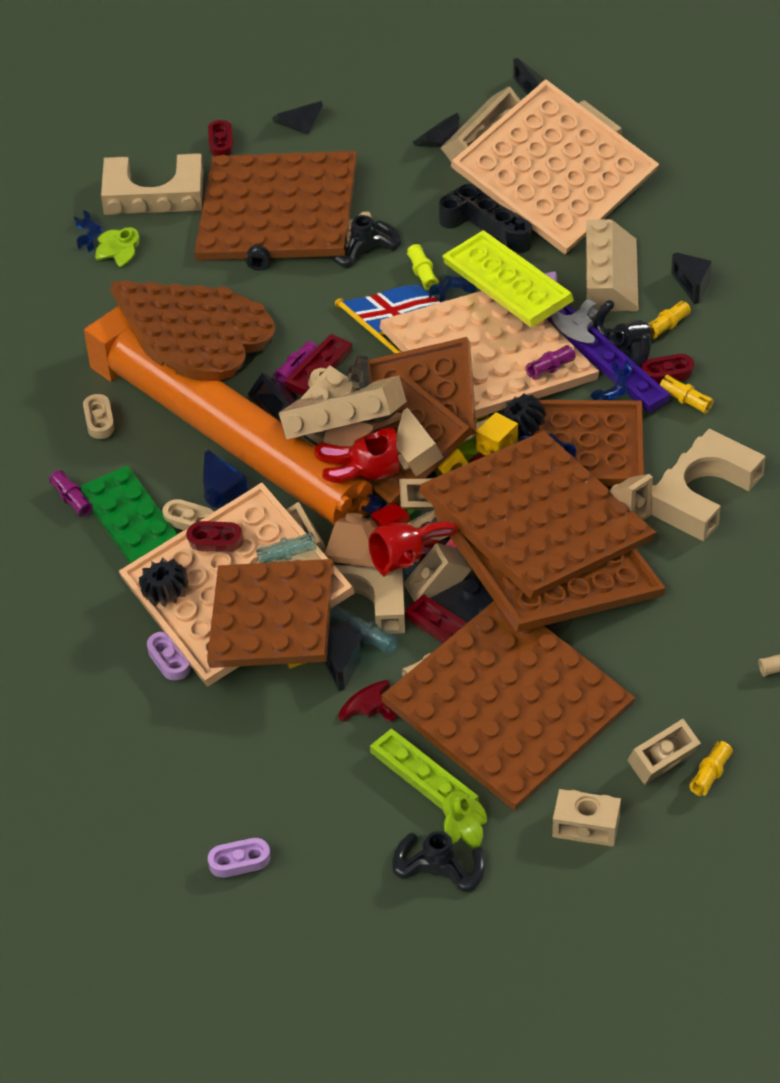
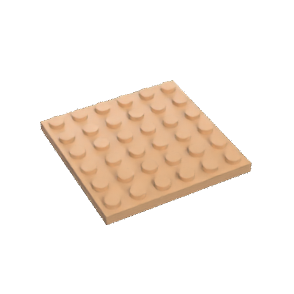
M546 79L454 158L451 163V167L498 204L526 219L531 224L532 230L565 255L586 236V220H604L654 174L659 166L656 161Z
M483 291L382 319L380 322V329L402 352L467 337L471 345L476 418L506 408V402L510 403L513 401L514 396L519 398L525 393L528 396L533 395L538 399L598 380L599 370L547 319L531 328ZM565 345H569V348L572 347L576 354L575 360L562 365L558 371L554 373L548 372L537 379H532V377L527 375L526 365L541 358L544 353L556 351Z
M260 483L200 520L238 524L244 535V542L237 550L232 552L194 550L190 547L187 540L186 529L119 570L125 583L207 687L240 667L209 668L207 663L218 565L328 559L263 483ZM162 557L167 562L174 558L178 564H182L189 580V588L185 589V597H177V604L171 601L168 602L166 607L161 605V603L153 606L149 600L143 597L139 585V577L143 575L142 568H150L151 560L159 563ZM335 566L331 608L355 594L352 585Z

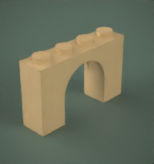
M202 154L177 155L175 176L168 183L157 187H141L131 182L128 157L104 158L101 189L104 215L202 211L204 177Z
M398 375L374 381L361 390L332 399L324 400L323 394L297 400L280 411L279 416L286 439H291L387 416L407 401L400 376Z
M708 429L702 437L696 438L693 446L687 453L681 454L672 469L666 470L661 481L656 486H652L651 515L704 542L719 525L721 506L693 492L687 484L699 477L715 476L750 491L764 475L766 456L712 429Z
M352 564L334 565L352 585L354 593L367 597L375 607L376 635L405 633L403 568H398L392 575L383 577L375 567Z

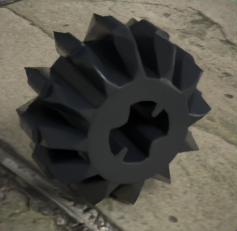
M524 393L519 398L514 396L513 401L510 403L506 402L507 407L500 411L502 416L518 423L519 440H523L526 436L531 437L535 431H540L539 426L546 423L544 419L547 415L545 408L533 395L528 396Z
M162 557L159 563L151 560L150 568H142L143 575L139 577L141 593L153 606L161 603V605L166 607L168 602L171 601L177 604V597H185V589L189 588V580L186 576L185 568L182 564H178L174 558L167 562Z

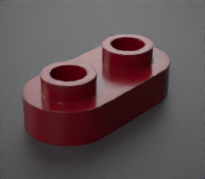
M226 120L211 122L208 125L211 155H231L234 151L230 122Z
M686 354L651 358L642 364V370L658 384L661 383L666 375L671 376L677 381L685 380L694 373V360Z
M198 521L193 523L186 532L190 547L197 551L232 552L240 548L244 542L241 527L233 522Z

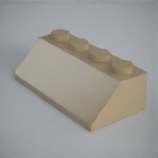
M509 86L493 95L441 147L451 162L520 102V99Z
M586 220V300L590 299L595 302L597 306L594 309L597 311L608 300L614 302V308L611 311H638L636 238L613 220Z

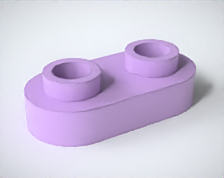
M157 632L151 635L147 640L148 654L164 677L175 681L187 677L191 671V666L165 632Z
M250 838L218 845L208 854L209 870L213 875L221 878L258 871L265 868L270 862L269 845L260 838Z

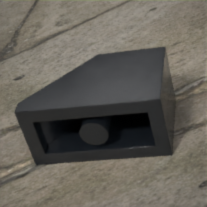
M350 621L329 627L327 658L324 663L338 691L345 690L361 661L360 647L364 646L359 630L354 631Z

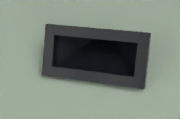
M518 57L513 59V78L528 95L545 79Z
M322 101L284 111L276 114L272 119L275 123L308 135L323 104Z
M458 113L447 117L415 139L413 144L415 146L441 148L458 131L460 116Z
M261 373L248 392V395L261 409L280 422L279 412L294 403L296 399L295 393L264 373Z

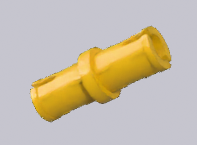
M679 301L672 308L661 311L656 319L648 323L652 331L651 337L656 339L663 332L674 329L680 320L691 314L689 304Z
M666 375L660 383V386L671 396L677 398L679 403L682 405L688 404L704 414L708 413V410L711 409L714 403L713 398L698 392L691 384L685 385L669 375Z
M717 741L710 754L700 762L698 773L689 784L690 790L695 795L702 796L703 794V796H706L713 782L723 774V767L733 753V749L728 743L724 741L719 743Z

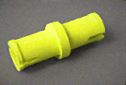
M415 244L410 246L407 250V255L413 264L415 275L420 278L425 290L431 291L436 289L439 285V280L432 270V262L426 258L421 245Z

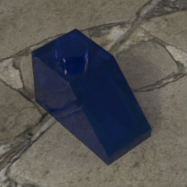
M210 450L204 453V498L210 506L220 509L248 491L246 476Z

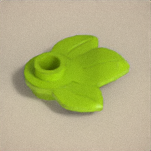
M127 227L120 231L109 230L101 234L97 238L101 244L96 249V260L114 257L120 268L125 266L134 257L135 248L139 245L140 236L135 228Z
M460 790L451 792L444 798L442 805L446 816L444 821L445 833L452 838V844L462 838L472 849L480 847L483 839L481 825L487 823V815L484 808L477 800L469 799Z

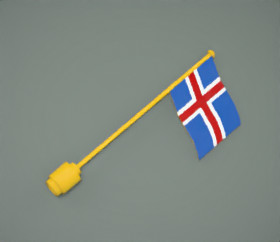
M419 284L397 287L368 297L346 301L339 298L335 301V306L337 308L341 307L392 352L399 353L400 351L382 336L384 333L380 329L381 320L441 302ZM488 414L476 418V423L483 421L485 419H489L490 417L488 416Z

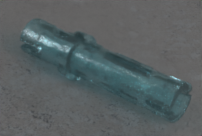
M339 605L330 609V621L335 624L350 621L354 631L359 630L363 643L367 645L372 644L387 654L392 653L396 649L398 638L380 629L379 625L375 622H367Z

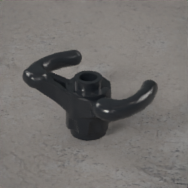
M359 215L351 222V240L345 256H330V258L342 267H351L355 264L358 255L368 252L373 248L397 249L401 245L400 235L388 223L381 220L375 223L371 217ZM375 227H376L377 229H379V230L385 232L387 235H385V234H383V233L377 231V230L375 229Z
M606 301L596 314L594 328L608 340L616 343L627 354V357L642 369V364L647 361L651 349V327L648 323L642 322V320H635L618 324L613 328H605V318L614 308L613 301Z
M442 831L430 833L423 841V850L405 862V855L417 842V835L409 833L400 841L394 851L392 859L393 873L402 879H407L419 872L442 875L450 878L460 891L471 892L481 882L485 873L486 859L481 847H475L472 851L474 869L472 874L468 876L454 856L452 838Z

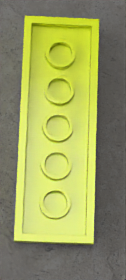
M484 230L442 255L447 266L531 328L574 301L570 291Z

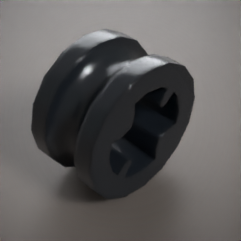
M252 246L248 249L246 264L253 270H264L269 264L270 252L264 246Z

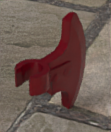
M389 680L373 683L355 693L341 708L338 720L345 722L357 714H363L370 718L376 713H380L388 722L397 718L399 715L382 702L381 695L390 687Z

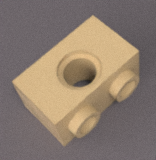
M681 719L633 749L627 761L643 784L646 785L694 755L701 743L685 720Z
M559 789L553 816L552 837L614 847L620 819L621 798L582 793L577 790Z

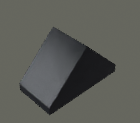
M682 253L672 254L671 273L694 305L698 304L710 282L712 261Z

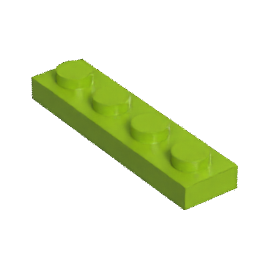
M392 728L370 745V753L442 810L444 798L453 791L460 790L469 799L478 801V795Z

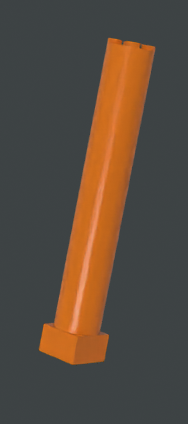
M119 306L84 329L90 368L110 382L119 376L332 525H335L336 521L345 517L348 513H358L365 517L372 511L373 503L371 498L373 489L369 481L360 476L341 484L326 481L322 478L323 469L344 466V464H330L318 460L314 454L316 445L303 436L286 439L282 423L222 381L185 377L176 374L177 370L169 368L165 363L160 366L154 362L141 348Z

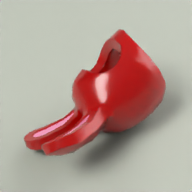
M391 427L362 436L355 440L352 446L322 443L315 447L314 454L321 462L339 465L346 464L344 466L323 469L322 478L331 483L341 484L358 476L366 480H381L392 477L400 471L396 446L398 441L395 429Z
M442 521L419 528L401 522H392L379 526L370 534L368 540L371 560L383 577L392 575L396 569L408 568L420 561L421 557H425L436 543L442 544L439 540L429 538L454 535L458 532L457 525Z

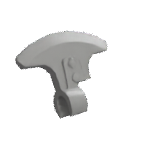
M587 299L584 301L580 309L572 315H564L557 311V314L551 315L556 327L569 338L584 343L593 344L595 342V336L588 332V329L593 325V320L591 319L598 312L594 309L597 304L592 300Z

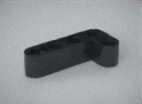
M474 184L461 185L439 200V222L442 227L452 229L466 221H470L489 235H499L507 240V247L515 253H525L531 248V224L517 213L498 204Z

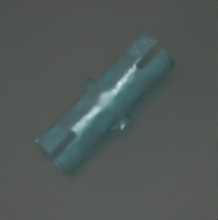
M312 532L290 539L286 537L280 538V542L256 548L259 563H269L284 558L287 561L293 559L292 556L317 550Z

